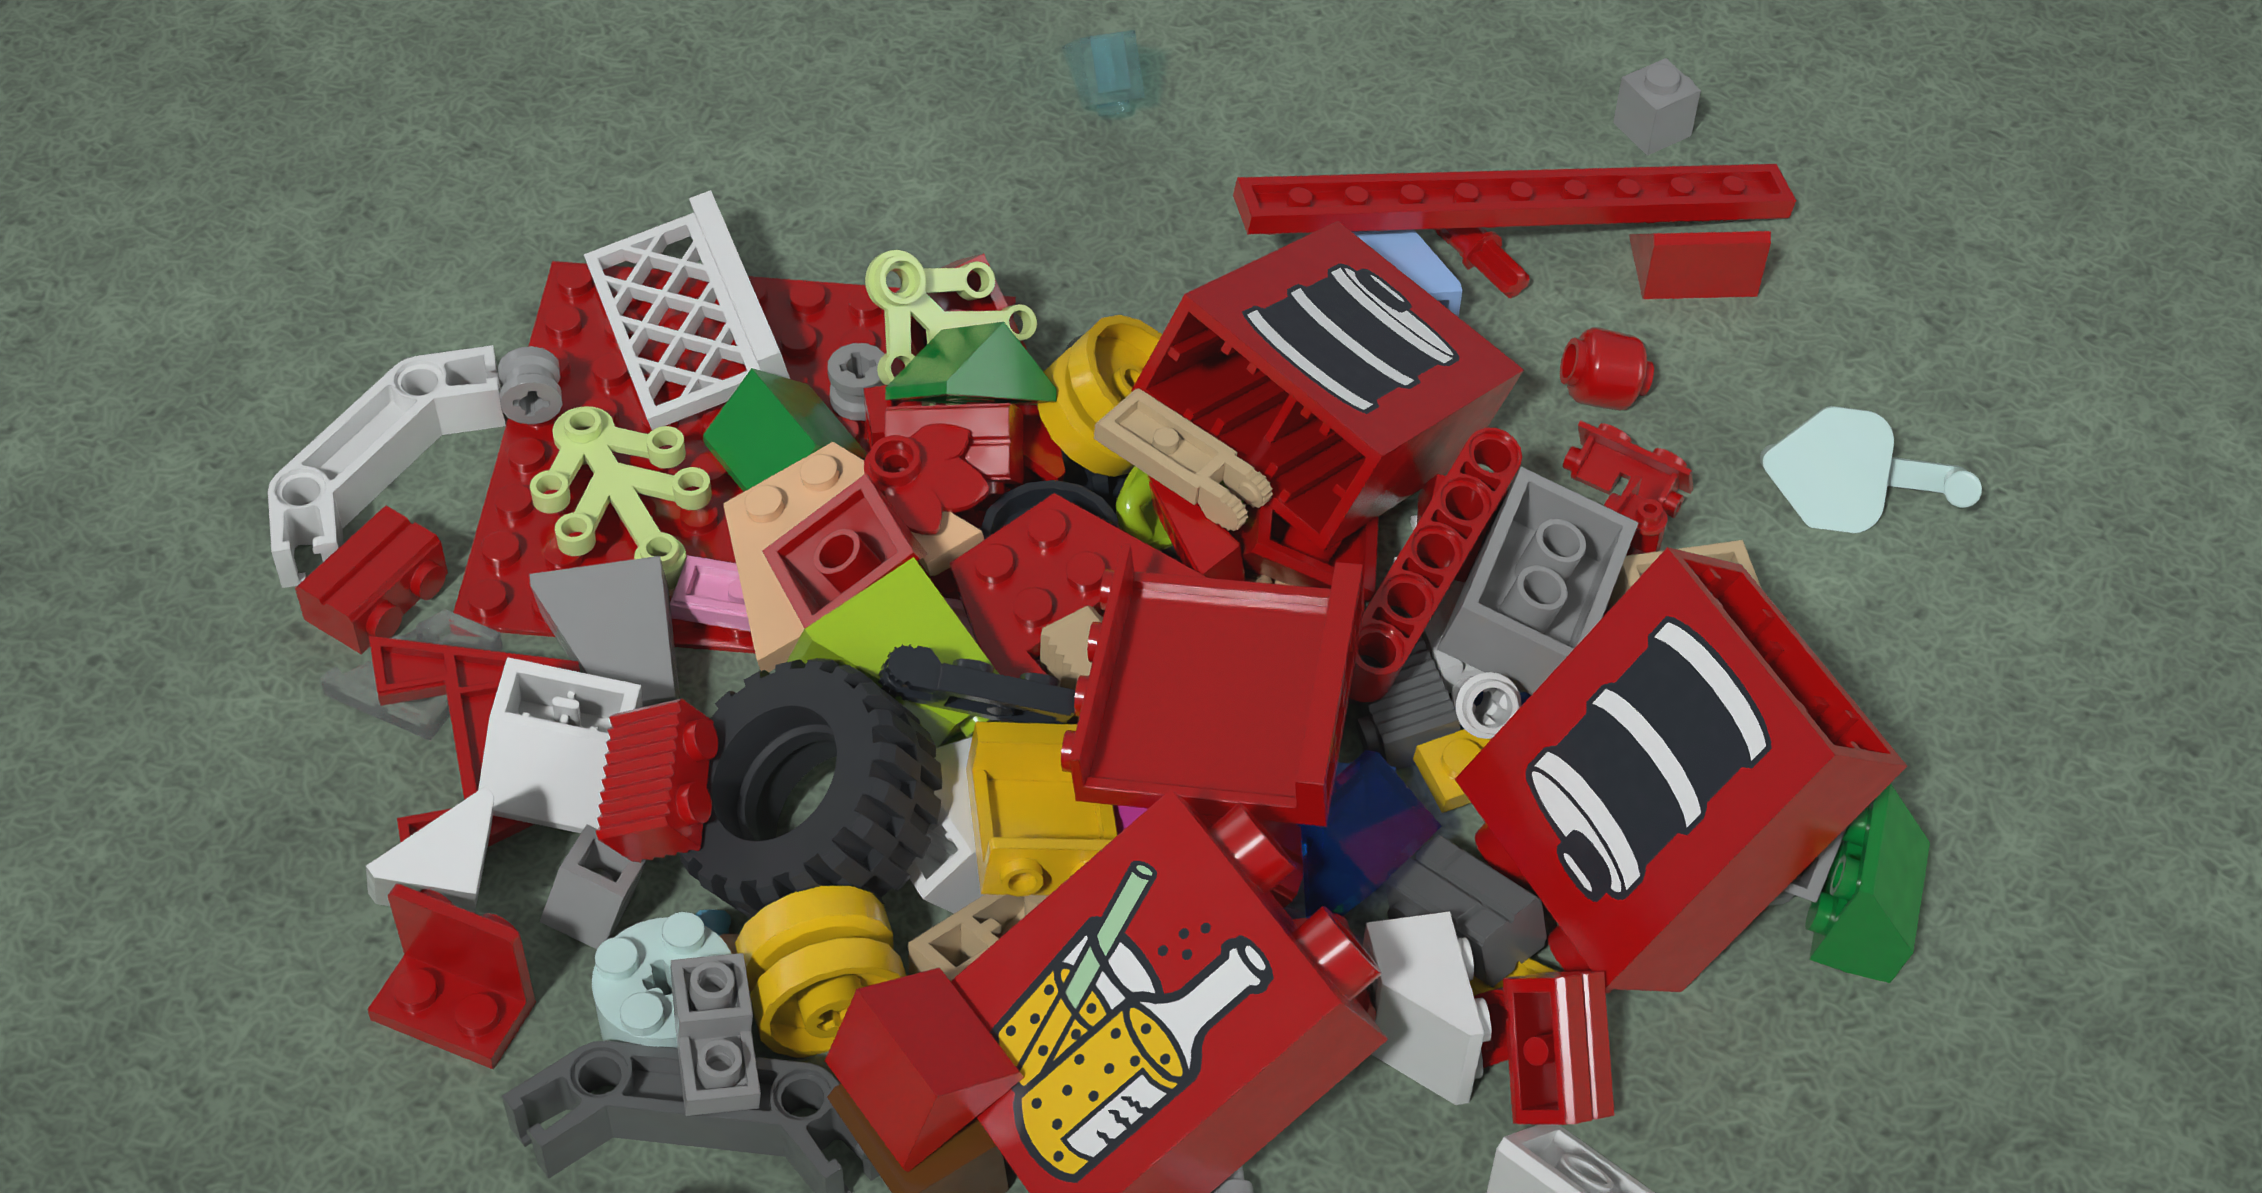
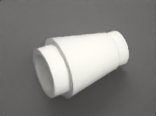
M1486 672L1464 677L1454 685L1451 693V699L1460 724L1468 733L1478 738L1492 739L1521 707V697L1515 684L1507 677L1498 673ZM1482 691L1483 700L1481 704L1476 707L1474 704V700L1477 697V695Z

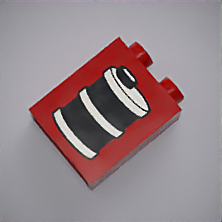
M1336 221L1185 293L1131 392L1138 388L1235 450L1237 457L1254 467L1255 471H1260L1263 476H1266L1267 481L1270 482V486L1273 488L1271 490L1273 495L1266 504L1319 549L1325 551L1422 489L1424 484L1436 474L1444 475L1449 472L1470 436L1475 431L1488 427L1524 369L1339 221Z
M1667 547L1454 780L1485 821L1475 833V842L1483 858L1494 870L1524 889H1533L1559 924L1549 934L1548 943L1555 959L1566 972L1604 971L1606 994L1610 993L1613 989L1682 992L1907 765L1742 564Z

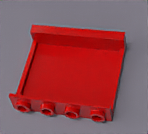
M1121 543L1115 570H1105L1102 577L1100 604L1101 609L1105 610L1102 622H1092L1089 631L1087 654L1088 661L1092 663L1089 676L1080 675L1076 684L1074 710L1075 715L1079 717L1076 731L1066 730L1062 742L1061 769L1063 772H1069L1072 775L1075 800L1078 802L1148 809L1172 789L1201 814L1224 816L1240 802L1258 820L1326 827L1365 608L1363 564L1336 562L1331 589L1135 572L1131 544Z

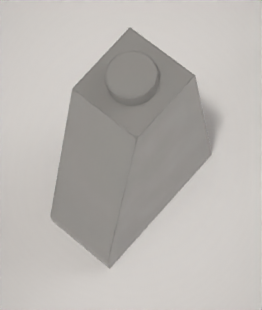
M660 556L530 574V586L542 617L570 660L578 661L581 673L641 685L643 707L680 699L669 590Z

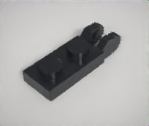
M902 644L899 648L894 647L893 651L889 652L888 659L883 663L882 670L878 674L880 676L878 683H881L882 689L888 694L893 695L894 698L901 696L902 700L970 714L972 716L1009 723L1067 724L1075 714V690L1060 687V680L1053 676L1041 673H1023L1020 675V678L995 674L993 673V666L973 659H957L953 661V665L942 664L933 650L928 647L917 646V648H913L911 644L909 646Z

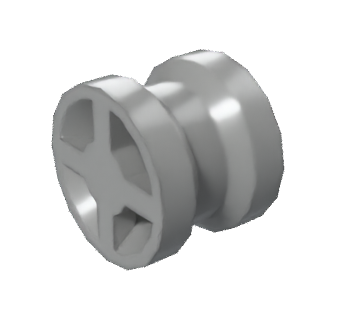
M852 343L842 346L833 352L828 360V378L831 382L830 403L834 411L844 418L865 421L863 388L884 385L878 376L877 366L885 353L876 346L866 343Z
M530 346L512 350L501 358L498 365L499 381L502 385L500 405L502 412L507 418L518 423L537 424L548 421L559 413L563 405L561 387L558 385L561 378L559 360L553 353L543 348Z

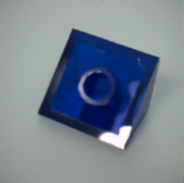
M1365 750L1335 777L1326 827L1300 824L1306 918H1310L1322 906L1328 908L1333 914L1344 916L1377 890L1442 827L1378 752Z

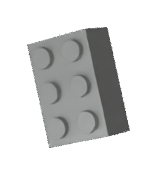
M1520 467L1493 515L1437 650L1485 673L1501 674L1510 679L1518 689L1532 695L1602 619L1638 522L1530 470Z

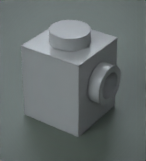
M1667 58L1662 59L1621 78L1613 123L1648 156L1691 136L1701 90Z
M587 824L558 870L540 922L598 949L602 942L611 938L632 900L647 860L642 859L641 863L628 860L599 841L595 832L597 828Z

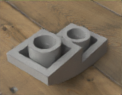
M744 954L671 960L674 1018L685 1115L691 1116L759 1108L761 1093L751 1033L753 1014Z

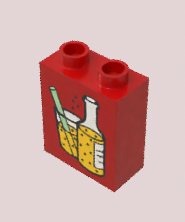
M1170 789L951 980L1024 1076L1021 1081L981 1112L977 1119L1029 1193H1211L1388 1040L1355 998L1382 975L1381 970L1357 939L1325 906H1322L1299 927L1296 925L1270 891L1296 870L1297 867L1270 832L1242 803L1239 802L1215 824H1212L1188 802Z

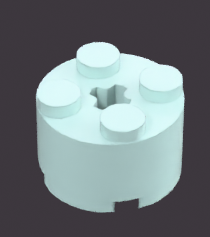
M679 912L670 917L655 918L637 923L625 929L614 938L602 942L595 954L596 964L592 975V991L603 1041L677 1048L670 969L671 960L729 955L731 951L727 944L714 931L704 926L700 917L688 912Z

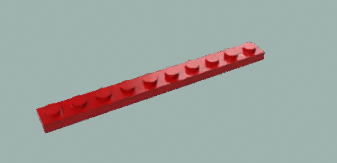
M1777 164L1237 177L1233 193L1247 235L1313 233L1336 221H1339L1350 231L1774 219L1790 218L1796 203V199Z

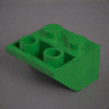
M1891 783L1847 826L1816 903L1811 902L1805 922V929L1814 932L1809 960L1846 973L1891 983L1914 953L1930 841Z

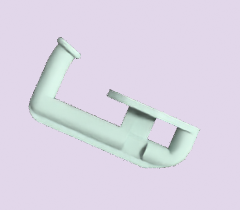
M1836 406L1823 408L1778 443L1766 446L1760 455L1762 467L1802 520L1811 528L1860 533L1868 530L1882 515L1887 486L1944 493L1946 499L1952 505L1959 508H1967L1974 505L1980 499L1982 493V485L1979 478L1961 466L1892 457L1894 436L1890 425L1880 415L1867 410Z

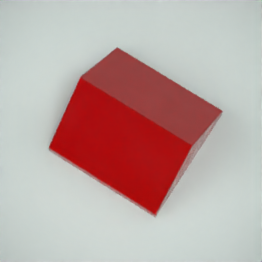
M1771 231L1629 234L1642 299L1758 297L1771 245Z
M867 473L762 550L804 629L913 557L918 562L928 555Z
M940 967L856 989L825 1058L829 1068L907 1173L1024 1078Z

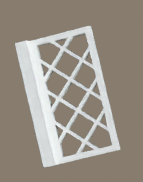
M711 190L689 198L694 213L584 254L652 430L727 402L751 368L790 379L781 352ZM691 236L693 242L682 259L662 254L667 245ZM624 261L637 263L626 281L606 276L603 272V269ZM652 268L672 273L662 290L642 285ZM688 277L709 282L699 299L678 294ZM633 298L653 303L642 321L622 316ZM716 299L718 300L719 305L714 304ZM668 308L689 313L679 331L658 326ZM705 317L726 323L716 340L694 335ZM627 333L633 334V336L631 337V339H629V336H628ZM649 339L670 344L659 362L638 357ZM733 340L735 341L736 346L731 345ZM685 349L706 354L696 372L674 367ZM721 359L744 364L747 370L725 380L711 377ZM644 375L649 376L647 381L645 380ZM665 380L686 386L680 397L658 406L655 405L653 399Z

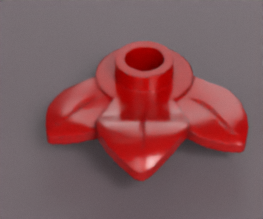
M934 423L921 427L909 438L902 435L883 437L871 447L864 460V474L867 473L913 533L921 535L937 534L941 527L943 511L953 513L968 510L984 500L989 494V485L983 476L971 465L959 458L964 453L970 437L969 430L960 426ZM894 467L905 468V470L900 472H888Z

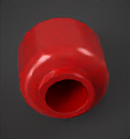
M1599 327L1587 329L1579 338L1574 337L1570 339L1564 349L1560 364L1561 383L1567 385L1572 399L1580 404L1618 411L1628 409L1635 402L1638 395L1645 396L1652 385L1654 377V364L1652 361L1647 360L1645 345L1639 338L1634 335Z

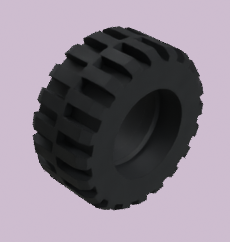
M815 658L807 660V663L800 659L775 665V673L770 674L768 671L763 670L744 679L745 687L737 693L728 691L715 703L719 709L710 719L714 721L713 726L718 737V751L715 757L709 761L707 790L712 802L711 816L707 822L703 823L700 850H689L688 853H680L682 864L689 875L700 881V886L750 919L765 906L791 893L819 886H853L872 892L884 905L882 897L891 888L899 891L911 877L907 870L916 857L923 859L931 843V838L926 835L930 824L938 823L941 799L934 795V791L942 789L941 763L935 759L936 745L930 733L920 725V720L865 674L850 665L840 666L834 660ZM837 756L832 782L816 810L795 829L776 838L780 813L793 788L814 767Z

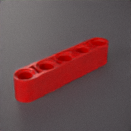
M1483 428L1475 431L1470 436L1363 614L1349 698L1359 702H1374L1383 698L1395 682L1520 467L1522 461L1521 447L1508 432L1498 428ZM1478 464L1488 466L1493 472L1482 469ZM1449 510L1459 512L1467 520L1456 518ZM1420 558L1432 560L1439 568L1425 565ZM1390 606L1404 609L1411 618L1397 615L1391 610ZM1359 655H1367L1376 659L1382 668L1368 666L1361 660Z

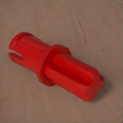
M1482 227L1435 230L1438 236L1462 257L1463 266L1467 270L1476 267L1508 298L1518 296L1521 290L1528 286L1530 281L1529 275L1502 249V239L1497 233L1493 231L1488 232Z

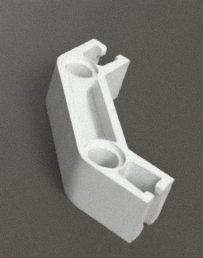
M493 345L419 355L404 359L390 369L274 476L268 488L271 552L282 588L297 586L306 578L305 572L298 573L294 559V550L298 545H313L314 554L321 553L324 562L344 544L343 528L441 435L506 426L505 415L500 405L501 384Z

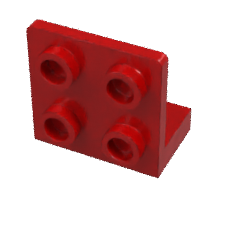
M395 884L388 894V900L404 956L368 1007L367 1011L370 1020L494 1070L536 1004L520 933L511 923L498 915L484 913L480 916L453 905L448 898L434 890L422 889L416 891L404 885Z

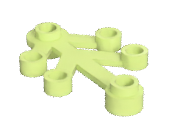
M891 250L875 257L868 266L865 277L868 295L885 313L887 353L881 357L877 366L878 376L884 385H888L895 378L891 372V364L895 358L902 360L906 367L915 357L911 353V316L926 329L927 344L943 329L1004 321L1012 331L1009 319L1013 313L1018 314L1023 321V329L1020 334L1013 332L1019 341L1029 339L1036 331V315L1026 305L1017 304L1005 307L1001 311L945 312L927 294L957 292L960 297L966 300H976L988 296L994 289L995 275L992 269L983 262H972L960 268H923L919 261L910 253L901 250ZM971 270L977 272L981 278V287L978 292L973 291L967 283V276ZM890 271L897 273L901 279V288L898 293L892 292L886 284V277ZM922 403V406L936 405V403Z
M584 406L566 411L556 420L553 426L554 443L560 450L549 471L537 474L530 482L534 507L543 513H557L565 509L570 503L569 486L582 464H588L594 473L575 512L562 516L555 524L558 548L569 556H581L591 551L596 542L595 530L609 502H611L638 547L635 551L634 559L660 556L668 583V590L676 588L686 561L685 548L672 535L660 532L637 493L674 501L679 507L686 510H697L706 506L711 500L712 493L709 475L704 470L696 467L684 468L675 475L665 474L618 463L612 453L617 452L649 458L650 462L659 468L675 467L684 460L686 455L683 434L675 427L661 426L655 428L649 434L615 427L612 417L604 410L596 407ZM665 445L673 446L669 449H659V447ZM692 486L699 487V489L694 491L684 490ZM547 490H558L553 494H543ZM573 532L583 533L582 535L577 537L567 536Z

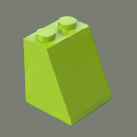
M914 557L805 628L787 662L800 659L804 663L815 658L834 660L840 666L850 665L861 671L881 688V683H878L880 680L878 674L882 670L881 667L886 659H888L889 652H892L894 647H901L902 644L904 646L911 644L913 648H917V646L931 648L942 664L953 665V661L957 659H973L993 666ZM994 668L993 673L999 674L997 670ZM901 696L894 698L920 720V725L930 733L936 748L971 738L975 722L993 721L992 719L902 700Z

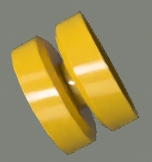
M1123 315L1101 318L1044 371L1045 375L1056 387L1057 395L1056 402L1037 403L1040 418L1052 440L1066 455L1093 473L1116 477L1129 474L1134 467L1133 464L1094 439L1095 424L1132 393L1131 390L1162 336V333L1143 321Z
M819 886L791 893L762 908L744 924L735 942L737 954H744L748 987L751 992L752 1011L761 1041L773 1052L795 1058L809 1057L829 1051L856 989L906 976L901 957L894 951L893 932L884 905L872 892L853 886Z

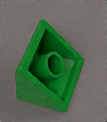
M1004 321L941 330L885 387V400L963 405L967 402L1046 403L1056 402L1057 395L1056 387Z
M751 368L703 434L704 444L743 492L832 442L863 460L867 456L865 450L808 384Z

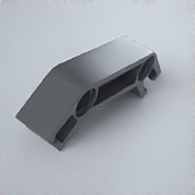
M594 1041L577 1048L502 1095L510 1129L524 1147L531 1143L533 1144L537 1163L548 1179L611 1138L784 1156L814 1193H851L844 1184L841 1165L835 1158L828 1162L821 1152L831 1142L839 1139L863 1161L864 1173L870 1181L880 1176L827 1098L833 1088L839 1085L838 1081L823 1067L811 1063L755 1057L761 1093L759 1108L686 1116L678 1048L653 1047L614 1041ZM602 1086L615 1087L612 1091L605 1094H591L593 1090ZM801 1108L818 1110L815 1114L808 1117L791 1115L794 1111ZM565 1110H572L546 1130L540 1125L542 1122Z

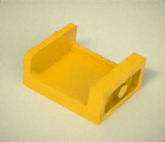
M975 722L966 773L981 894L1011 895L1016 897L1050 895L1117 836L1113 805L1076 801L1072 775L1069 772H1063L1061 769V749L1066 730L1076 731L1077 724Z

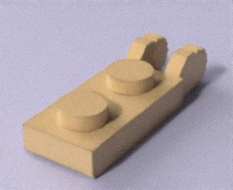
M1139 388L1130 393L1095 424L1094 439L1193 505L1198 503L1206 518L1215 524L1219 523L1227 531L1230 529L1232 531L1238 530L1248 518V511L1241 502L1242 500L1246 502V505H1251L1252 508H1260L1273 495L1271 492L1273 488L1270 486V482L1267 481L1266 476H1263L1260 471H1255L1254 467L1237 457L1235 450ZM1223 480L1228 489L1219 483Z

